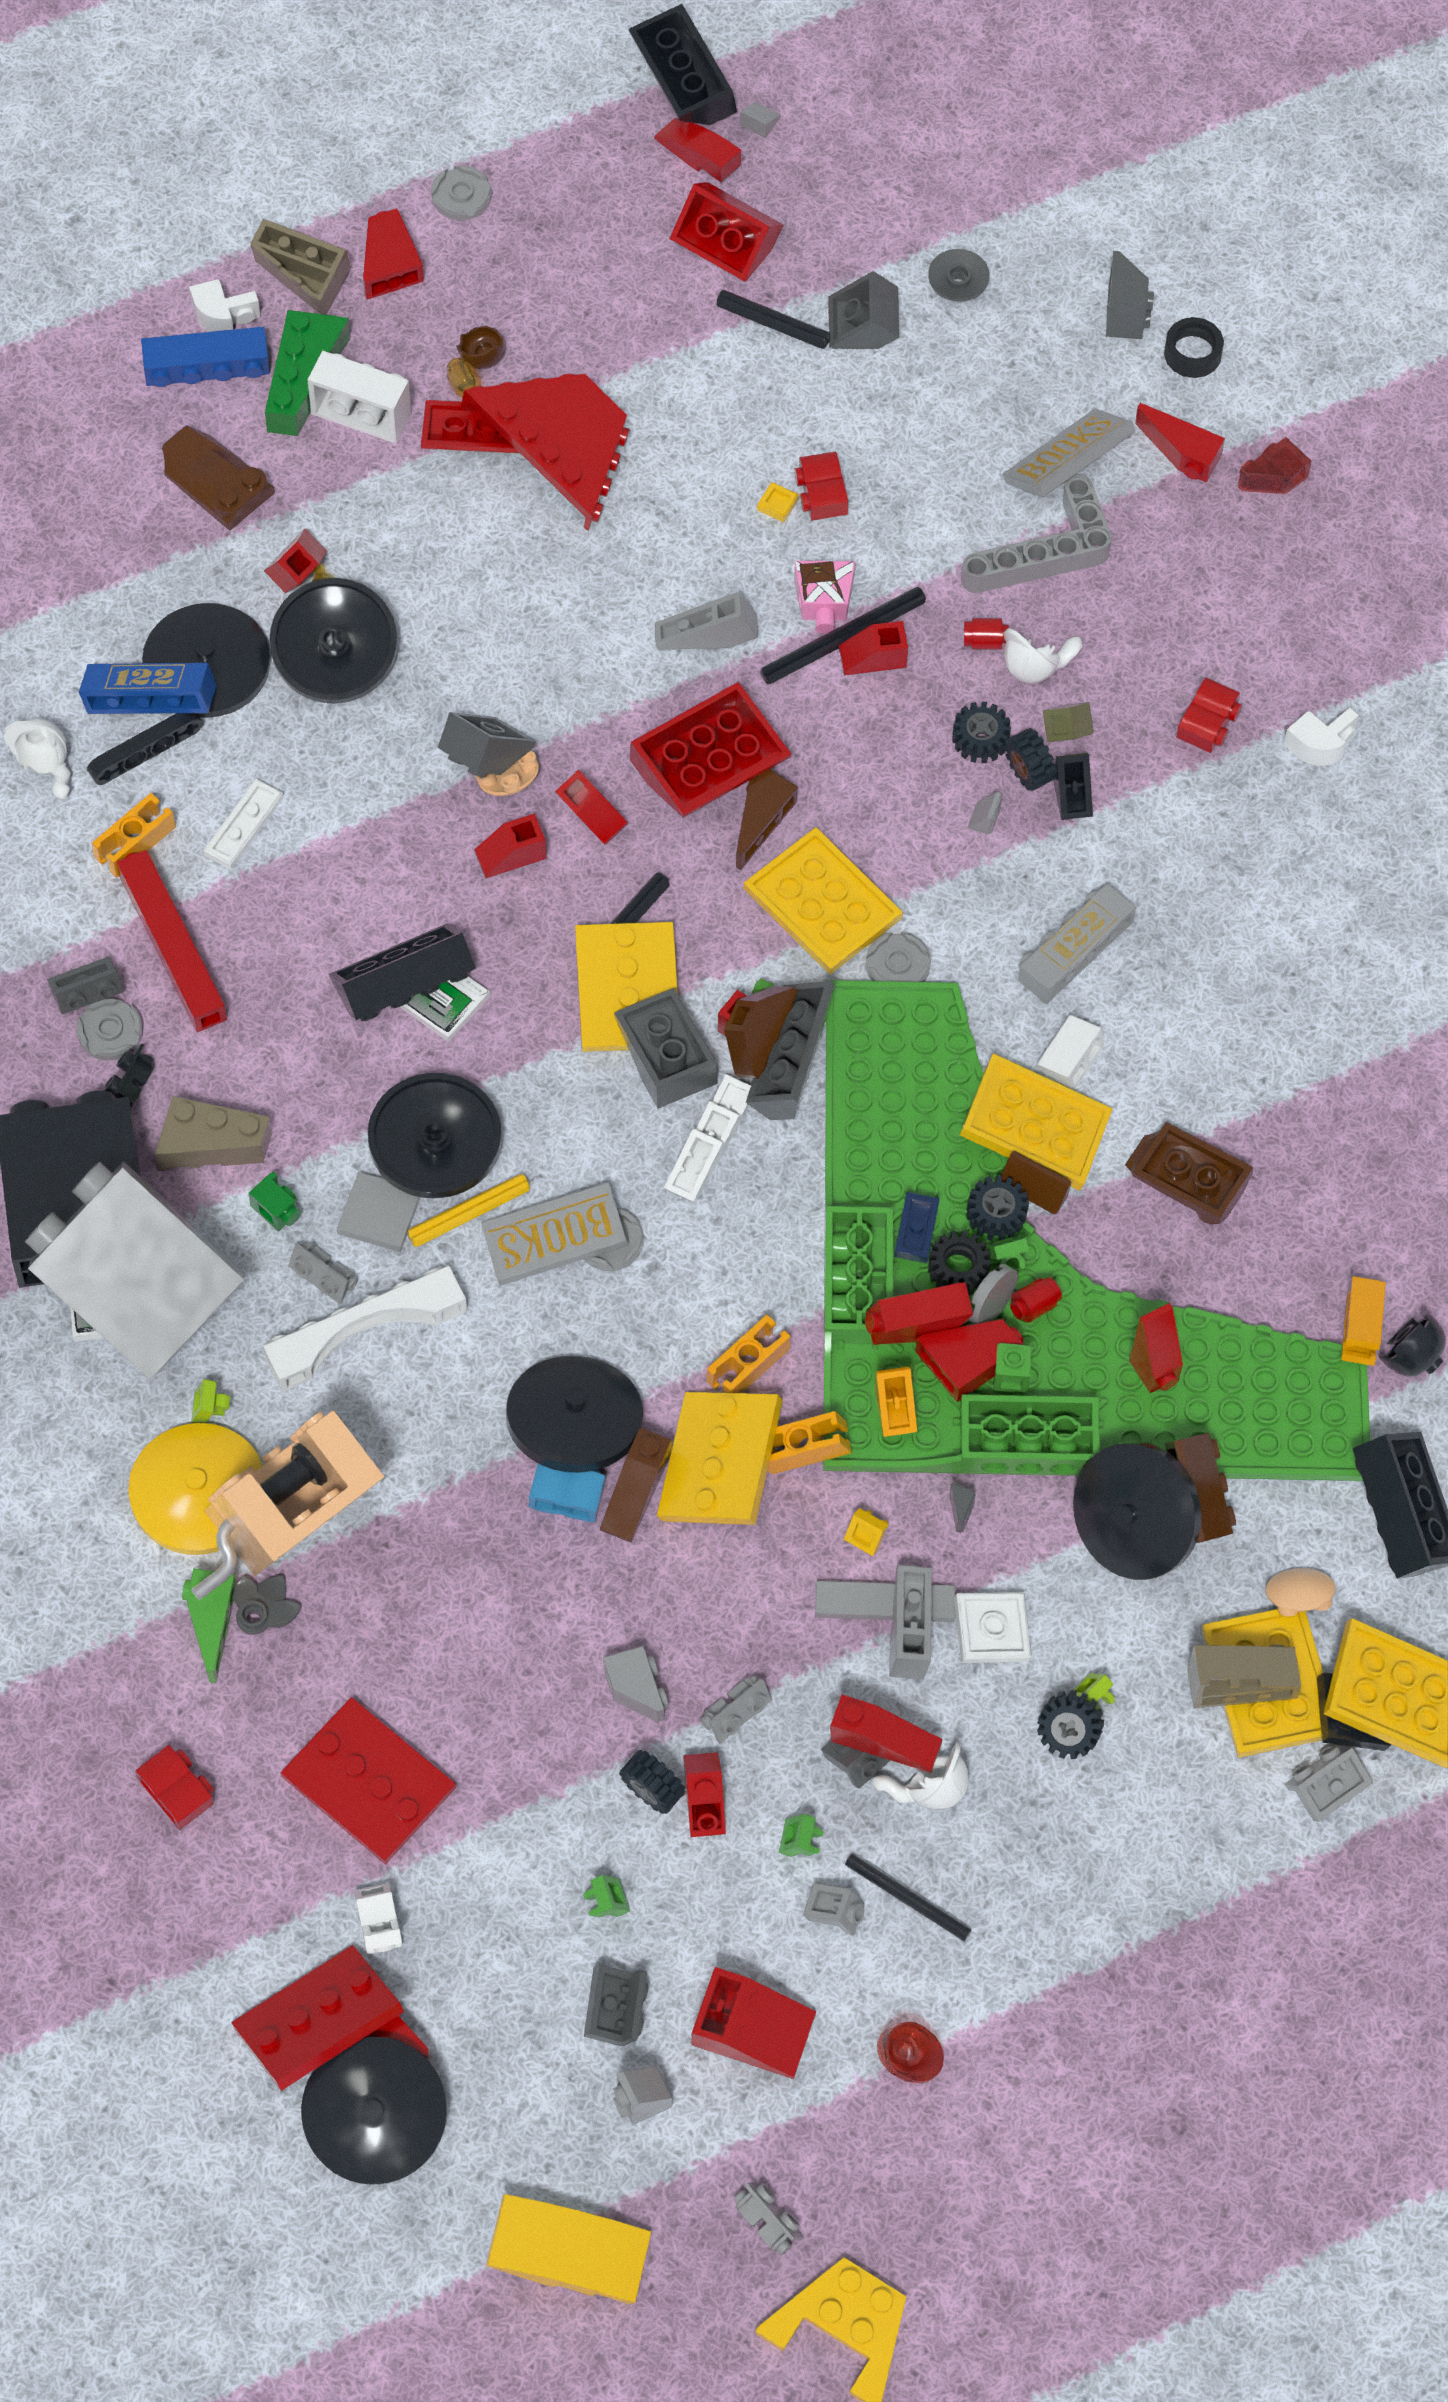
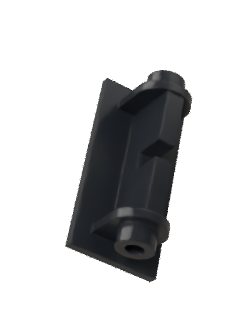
M142 1043L132 1052L126 1050L116 1064L120 1068L117 1075L113 1074L103 1088V1091L115 1094L116 1098L129 1097L131 1109L142 1090L133 1084L132 1081L141 1087L144 1086L154 1069L153 1058L146 1054H140L144 1046Z

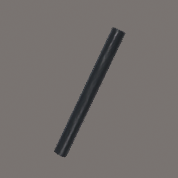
M853 1853L847 1859L845 1866L965 1942L972 1931L970 1928Z

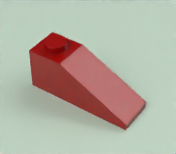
M1140 402L1135 421L1138 428L1178 471L1183 472L1190 479H1199L1207 482L1222 456L1225 438Z
M1170 1303L1140 1317L1129 1362L1150 1394L1159 1389L1165 1391L1175 1386L1179 1381L1183 1367L1174 1311Z
M843 1694L840 1697L830 1724L831 1742L929 1773H932L943 1739L875 1704Z

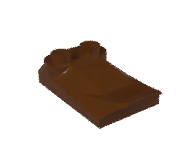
M188 425L178 431L162 446L165 476L229 531L275 493L274 487L267 482L266 475L262 470L249 467L212 436Z
M1168 1122L1164 1124L1161 1130L1153 1134L1144 1135L1125 1164L1133 1177L1196 1211L1199 1219L1210 1225L1220 1224L1229 1216L1244 1193L1253 1174L1252 1166Z

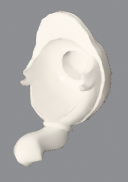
M1007 629L1003 632L1006 641L1004 646L1006 667L1013 677L1027 684L1040 683L1050 678L1058 668L1065 667L1082 648V640L1078 636L1066 640L1063 647L1057 653H1053L1055 650L1054 645L1052 648L1047 644L1045 647L1035 649L1031 646V639L1027 641L1017 631Z
M41 718L17 721L8 725L3 732V737L19 765L23 766V770H27L29 767L38 774L51 773L54 775L52 785L53 796L56 799L67 798L70 790L67 784L71 773L64 762L67 756V743L63 732L54 723L45 719L42 720Z
M956 1742L948 1756L937 1757L932 1773L922 1770L913 1777L910 1784L903 1786L890 1776L880 1775L872 1779L873 1787L877 1791L889 1793L898 1803L917 1802L924 1808L934 1810L950 1808L963 1798L969 1785L968 1769L963 1758L960 1756L961 1744Z

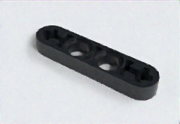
M176 713L97 756L87 766V772L97 785H104L195 735L201 729L203 723L196 713Z

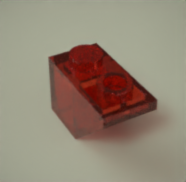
M1285 437L1277 444H1270L1260 457L1254 461H1247L1241 467L1238 488L1246 492L1287 494L1308 478L1312 461Z

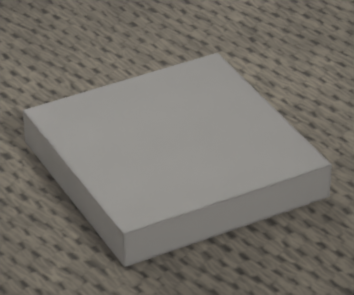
M358 1172L339 1221L337 1234L401 1252L408 1234L407 1231L410 1229L421 1197L407 1194L383 1178Z

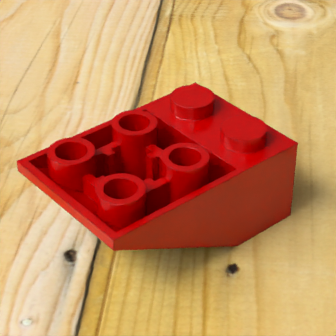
M715 1967L692 2030L691 2045L794 2079L816 2016V2011L748 1977Z

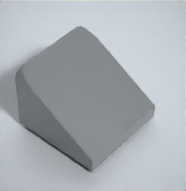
M754 102L740 113V126L766 138L781 118V114Z
M995 792L977 802L968 824L969 829L988 835L992 833L1001 809V793Z

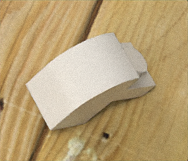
M219 279L189 286L191 304L199 325L207 332L233 330L234 324H247L254 319L260 318L259 301L255 291L225 298Z
M1349 708L1329 726H1326L1312 712L1308 711L1287 729L1284 746L1299 759L1312 765L1324 766L1336 763L1343 758L1346 744L1357 733L1356 725L1359 715Z
M389 1883L354 1890L367 1954L385 1952L393 1948L402 1947L400 1929Z

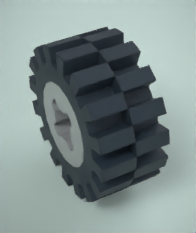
M1070 1690L1068 1695H1066L1065 1691L1059 1692L1057 1697L1053 1695L1048 1703L1045 1704L1037 1724H1040L1037 1729L1038 1735H1043L1041 1739L1043 1746L1048 1743L1050 1745L1048 1751L1052 1754L1055 1750L1059 1751V1757L1065 1759L1067 1754H1070L1071 1759H1077L1079 1754L1082 1757L1087 1755L1089 1750H1093L1103 1732L1104 1720H1101L1103 1715L1101 1708L1098 1710L1095 1708L1097 1702L1094 1699L1091 1702L1086 1700L1088 1694L1084 1692L1081 1697L1076 1696L1077 1690Z

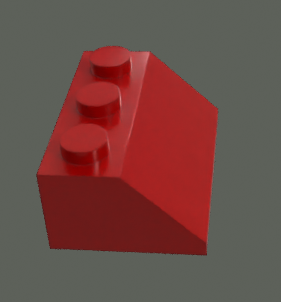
M709 182L695 183L691 188L669 239L745 282L772 251L783 224Z

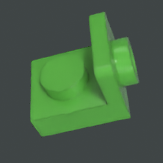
M1005 1343L997 1345L996 1367L993 1380L994 1391L1027 1393L1031 1369V1346Z

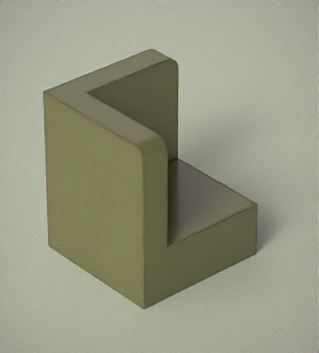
M1089 702L1060 705L1043 710L1047 742L1074 740L1094 733Z

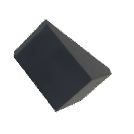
M1089 754L1056 756L1055 765L1057 770L1055 771L1057 776L1053 782L1061 820L1093 817Z

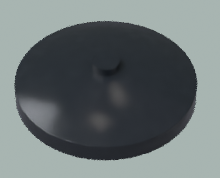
M326 578L301 586L291 593L280 605L270 628L271 655L281 678L298 694L321 703H345L367 695L386 678L397 654V630L390 609L373 590L353 580Z
M200 603L189 605L170 613L152 629L143 648L142 663H209L217 686L209 712L196 714L199 718H212L235 712L250 703L258 695L268 678L270 652L262 629L247 614L227 605Z
M420 1074L394 1085L377 1102L368 1124L369 1151L379 1173L397 1189L422 1198L451 1197L476 1186L492 1170L501 1149V1123L493 1102L478 1086L464 1078L451 1074Z
M562 1356L548 1359L532 1366L516 1380L507 1399L506 1423L509 1434L516 1446L536 1463L558 1471L590 1472L616 1463L628 1454L639 1428H642V1400L632 1381L615 1367L589 1357Z
M1122 1442L1107 1447L1095 1454L1084 1466L1078 1477L1073 1497L1076 1527L1089 1553L1104 1568L1124 1578L1148 1580L1175 1570L1189 1557L1200 1533L1201 1505L1197 1489L1189 1473L1169 1452L1146 1442Z
M365 2037L313 2070L305 2086L301 2104L304 2134L316 2157L338 2176L352 2182L369 2185L385 2184L400 2180L423 2166L441 2142L448 2114L445 2088L432 2063L414 2047L387 2037Z

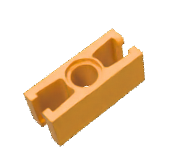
M152 793L148 794L91 843L94 858L101 865H104L108 860L110 873L116 878L119 876L117 861L124 859L133 852L139 853L144 850L148 852L176 828L173 812L168 807L163 809L162 815L151 823H146L153 815L156 817L160 814L158 807L160 801ZM131 834H140L134 838L128 837ZM117 847H121V849L115 855H112L110 853Z
M1352 1276L1351 1290L1348 1291L1346 1298L1341 1360L1375 1366L1376 1351L1380 1349L1386 1282Z
M766 1314L707 1368L706 1382L716 1390L720 1386L717 1380L728 1371L734 1370L738 1376L731 1383L725 1380L721 1384L724 1387V1393H743L790 1350L791 1336L784 1330L780 1333L778 1340L769 1347L763 1348L760 1341L766 1335L770 1337L773 1334V1327L776 1326L775 1321ZM750 1355L757 1360L753 1363H745L741 1358Z
M836 1411L778 1426L768 1472L777 1474L851 1454L849 1440H845L840 1434L833 1435L832 1439L822 1440L824 1435L838 1430L842 1432L848 1431L847 1422ZM808 1438L807 1444L804 1447L799 1448L800 1442L803 1439ZM785 1446L783 1451L774 1453V1447Z

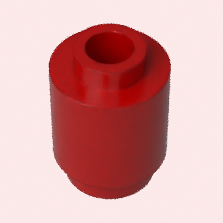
M972 618V621H964V647H972V650H1002V644L1006 643L1003 632L1009 629V625L1002 624V618Z
M1038 1278L1011 1295L1012 1302L1010 1303V1308L1018 1320L1030 1323L1057 1307V1302L1062 1299V1293L1052 1278Z

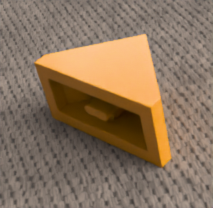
M910 1366L876 1371L875 1395L883 1437L917 1432Z

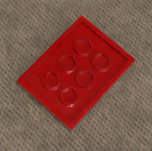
M352 1697L280 1772L281 1777L385 1865L456 1789V1784Z
M351 1945L235 2019L231 2024L238 2036L280 2091H282L396 2018L404 2010L398 1999L358 1950Z

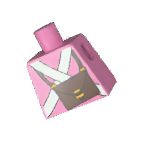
M795 561L794 583L801 617L803 620H815L817 632L827 634L834 630V620L847 619L854 582L855 561Z

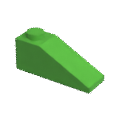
M193 1568L191 1580L186 1579L184 1582L182 1600L187 1601L209 1682L216 1683L234 1602L233 1591L236 1586L235 1575L232 1574L225 1582L204 1598L198 1600L191 1589L214 1571Z

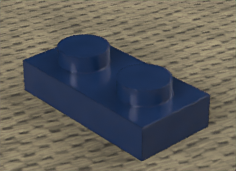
M910 1192L906 1193L894 1257L927 1263L940 1198Z

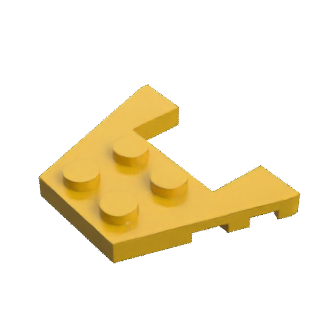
M843 2257L759 2325L755 2334L784 2352L803 2320L808 2321L869 2360L849 2394L861 2402H882L906 2296Z

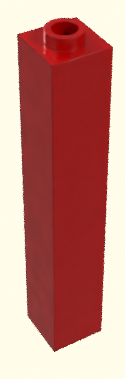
M147 850L128 854L124 859L116 862L119 878L196 1032L198 1033L226 1021L225 1005Z

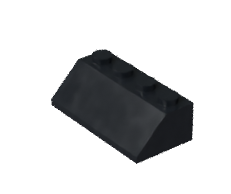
M683 4L628 29L679 121L711 125L737 112L733 91Z
M447 923L329 974V977L349 1015L355 1020L367 1021L377 1017L381 1009L388 1006L398 1008L407 1004L409 997L419 993L422 996L437 991L439 989L438 985L450 980L451 983L461 981L469 976L468 972L476 969L463 933Z
M1422 1433L1385 1434L1352 1448L1356 1458V1468L1361 1474L1367 1490V1501L1373 1508L1377 1520V1530L1384 1541L1389 1555L1388 1563L1395 1573L1396 1579L1414 1577L1448 1567V1509Z

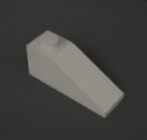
M740 591L655 622V642L658 650L730 648L758 638L756 613Z
M897 1565L890 1637L889 1677L924 1680L931 1662L932 1568Z

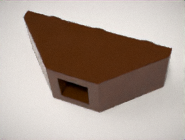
M773 986L737 1000L724 1029L735 1075L742 1078L759 1079L767 1066L770 1052L780 1037V1030L787 1014L792 1010L793 1001L798 992L797 989L794 987Z

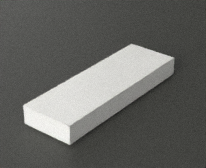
M255 779L203 850L204 856L232 870L283 800V792Z

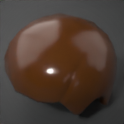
M480 326L471 329L466 334H461L460 344L456 345L460 357L467 366L475 369H489L501 359L504 353L505 342L503 336L496 329Z

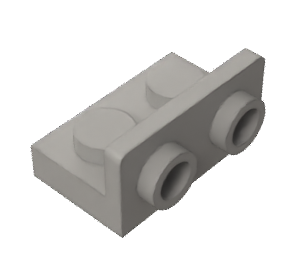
M1335 1744L1326 1748L1319 1754L1320 1759L1311 1766L1306 1764L1299 1767L1292 1773L1293 1778L1285 1783L1289 1791L1297 1793L1313 1821H1321L1373 1784L1372 1779L1352 1747Z

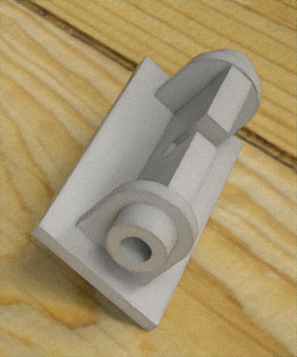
M304 1242L301 1245L296 1243L288 1267L321 1290L323 1294L341 1304L346 1289L351 1291L358 1283L355 1273L349 1271L337 1261L333 1265L328 1266L327 1264L330 1263L331 1257L316 1247L314 1243L308 1244Z
M755 1676L749 1679L745 1677L727 1693L728 1698L733 1701L731 1704H728L721 1698L703 1712L704 1717L700 1721L707 1730L712 1728L719 1744L730 1735L735 1734L744 1723L755 1714L761 1712L772 1701L762 1678L758 1680Z
M757 2182L746 2183L744 2186L748 2189L749 2193L747 2194L743 2190L733 2199L737 2203L735 2208L752 2227L764 2219L766 2224L757 2233L773 2252L778 2251L780 2255L785 2254L792 2247L789 2243L790 2239L791 2241H796L804 2238L798 2230L800 2228L799 2222L788 2211L782 2212L774 2203L777 2199L775 2194L765 2184L761 2183L759 2185Z

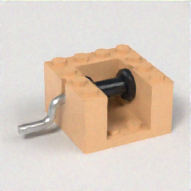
M334 1410L326 1416L322 1411L318 1412L289 1437L293 1442L283 1451L277 1446L262 1458L266 1464L256 1471L251 1466L240 1475L236 1474L208 1498L211 1505L204 1512L218 1529L216 1535L217 1546L223 1556V1563L219 1569L191 1589L198 1600L204 1598L234 1573L237 1565V1555L255 1577L384 1478V1475Z

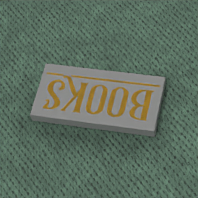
M1095 408L1002 475L1007 484L1044 497L1136 431L1132 421Z
M609 1182L481 1222L500 1286L628 1245Z

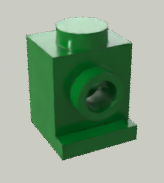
M273 1171L248 1192L250 1206L278 1232L285 1225H293L301 1216L302 1212L296 1206L297 1198L287 1186H279L277 1174Z

